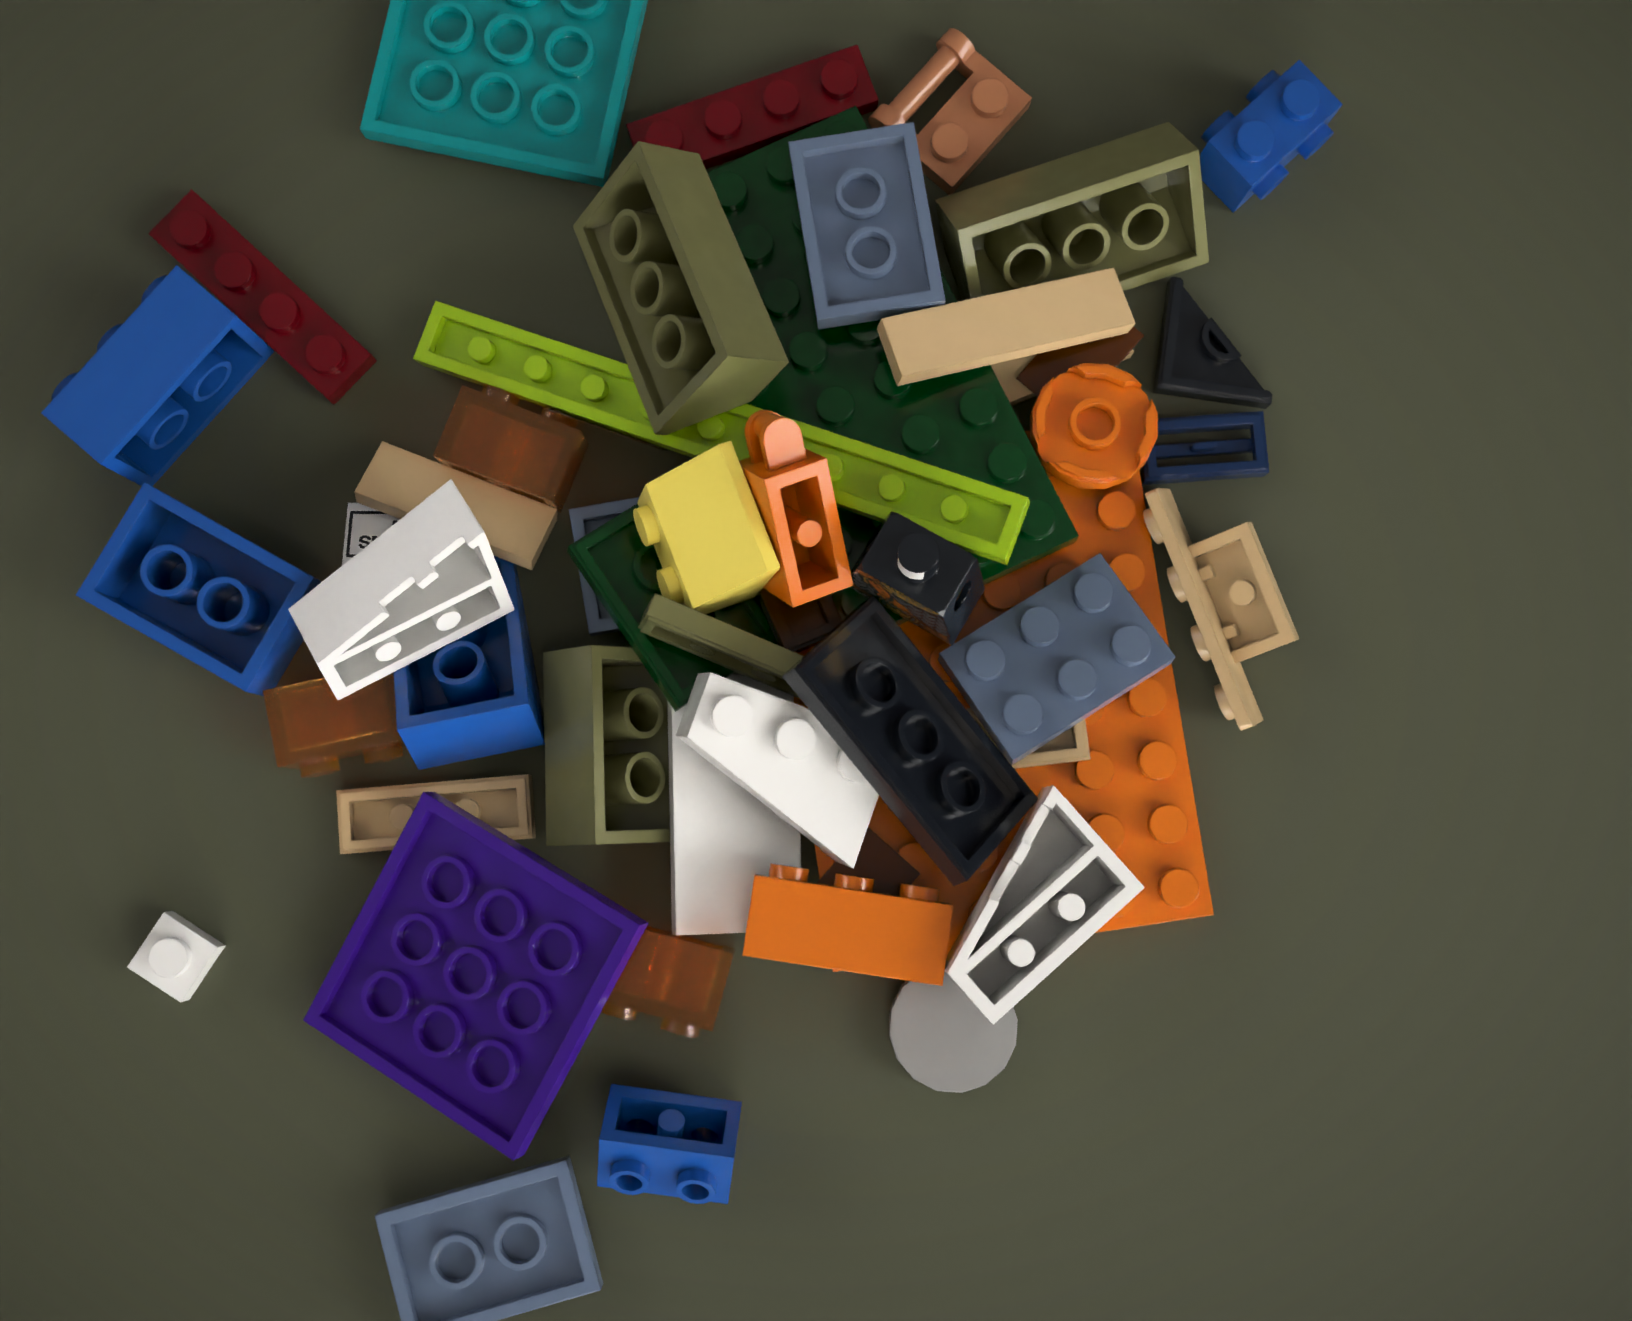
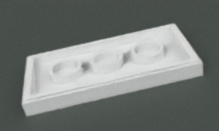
M732 674L727 678L794 703V696L742 674ZM667 700L672 935L746 933L755 874L769 876L770 863L801 868L800 832L779 818L760 800L731 780L678 738L676 733L686 705L675 712Z

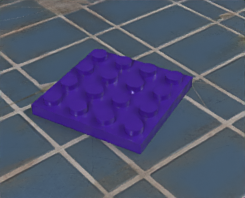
M423 792L303 1021L514 1161L525 1155L643 935L648 922L438 793Z

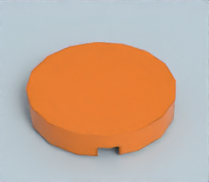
M1082 363L1068 368L1067 372L1059 374L1055 379L1053 377L1042 387L1030 415V441L1041 464L1056 479L1079 489L1104 490L1128 481L1145 465L1158 437V412L1152 398L1149 401L1147 394L1141 389L1142 384L1132 374L1112 365Z

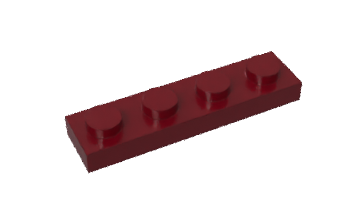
M856 44L627 123L626 127L633 147L638 141L699 153L705 169L743 157L853 106L857 107L861 115L873 112L878 108V97L859 47Z
M192 189L148 233L333 405L377 362L359 342Z

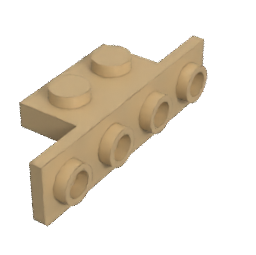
M1155 488L1145 493L1150 507L1143 511L1146 526L1153 540L1158 545L1164 543L1173 564V566L1167 568L1169 583L1177 599L1181 603L1185 601L1189 603L1197 623L1190 628L1191 636L1202 660L1205 662L1212 660L1220 683L1214 686V691L1223 715L1227 720L1235 719L1241 731L1262 722L1263 717L1240 662L1299 640V636L1252 522H1245L1192 544L1171 490Z

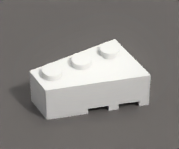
M450 479L288 610L320 671L337 700H340L515 609L485 532L454 482Z
M711 672L698 673L676 736L731 780L760 800L779 818L808 838L835 862L854 869L879 794L808 708Z
M1054 785L1042 787L1037 796L1038 800L1030 808L946 958L945 972L993 1025L1145 888Z

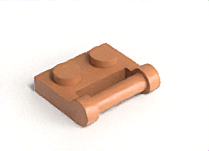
M949 28L936 43L938 51L889 105L881 104L868 118L872 128L906 123L954 68L967 78L963 85L919 134L916 133L923 174L948 195L954 193L1029 109L1032 100L1031 96L979 54L971 41L955 28Z

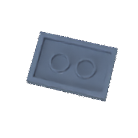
M914 122L789 141L790 162L818 330L877 321L885 317L945 305V294Z
M1099 553L940 652L938 661L998 749L1012 766L1169 666L1176 656L1107 561Z
M570 1155L382 1209L375 1215L401 1321H498L600 1291L604 1284Z

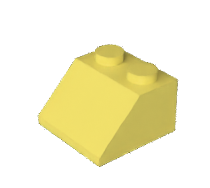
M732 441L718 444L645 484L637 502L639 507L633 510V516L643 544L646 547L654 544L662 569L657 570L656 575L663 597L703 614H708L756 597L758 592L762 590L781 568Z

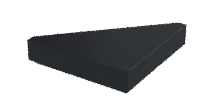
M1171 277L1166 287L1153 393L1261 409L1269 407L1272 403L1271 392L1264 390L1240 360L1242 355L1213 318L1208 319L1183 287V280L1178 277Z

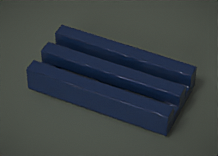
M1263 411L1158 418V435L1250 429L1251 438L1165 445L1154 444L1150 456L1140 472L1142 485L1264 477L1269 473ZM1253 454V461L1157 467V460Z

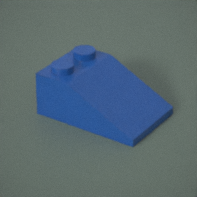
M494 556L514 606V611L394 672L397 731L418 770L545 745L540 691L517 565Z

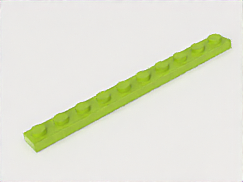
M436 300L413 357L422 366L692 458L727 441H732L739 461L750 457L745 438V425L753 413L764 410L749 404H743L668 435H655L627 364ZM791 419L801 429L804 447L827 458L838 508L882 522L891 511L899 513L967 552L1008 565L1030 505L1029 497Z

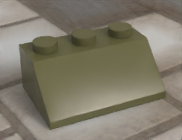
M587 645L543 652L546 846L670 842L668 704L666 697L632 647Z

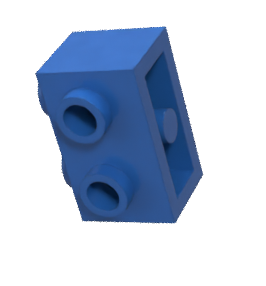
M1300 59L1281 76L1274 69L1267 73L1247 94L1246 99L1250 104L1237 116L1230 110L1225 111L1201 136V139L1206 143L1200 154L1202 181L1233 213L1254 194L1260 200L1264 199L1287 177L1289 172L1284 167L1292 159L1300 154L1307 160L1334 133L1328 124L1343 104Z
M611 1084L599 1137L597 1186L613 1188L627 1195L650 1193L679 1197L693 1204L708 1202L728 1204L742 1102Z

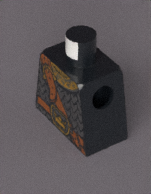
M892 511L876 528L852 568L853 586L849 587L867 598L874 595L884 608L950 645L954 644L985 590L977 558L901 514Z

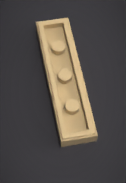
M1113 267L881 318L877 331L896 385L901 386L1126 334L1135 325V320Z

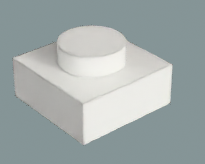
M168 911L161 915L127 968L181 1003L191 999L226 945L174 911Z

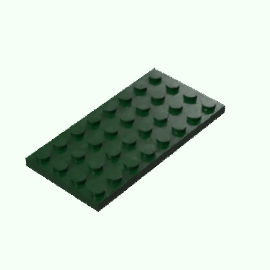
M853 106L707 172L789 360V363L751 402L746 404L764 410H771L779 415L1029 497L1030 505L1008 565L971 553L978 559L984 585L1075 543L1079 535L991 365L897 386L877 331L880 320L818 330L788 142L868 129L857 107ZM940 269L945 304L957 302ZM837 507L851 572L881 522ZM849 587L831 594L842 620L868 599ZM885 608L898 625L907 622L906 619Z

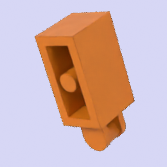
M759 410L753 413L745 425V438L750 457L739 462L781 567L763 588L794 608L853 586L827 458L804 447L801 429L795 421L780 416L771 410Z

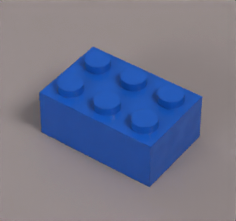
M176 265L168 275L155 279L146 288L142 295L141 304L123 324L113 326L101 337L97 345V352L77 373L68 375L56 386L52 394V401L41 414L100 465L140 486L144 482L153 486L275 351L233 312Z
M144 482L76 593V596L243 691L270 698L304 640L288 609L322 581Z

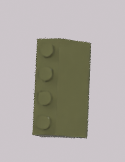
M1170 122L935 199L945 254L962 301L1113 267L1123 291L1209 263L1199 149Z
M638 141L574 223L573 228L655 435H668L751 402L789 363V360L699 153Z

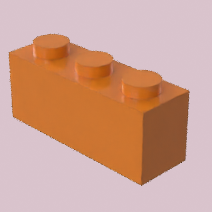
M770 863L769 876L755 874L742 956L943 986L954 905L938 902L940 889L901 883L899 896L873 892L875 879L835 873L834 886L808 882L809 869Z

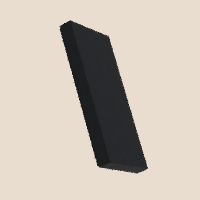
M874 595L854 609L782 676L953 886L968 881L1038 800L1036 795Z

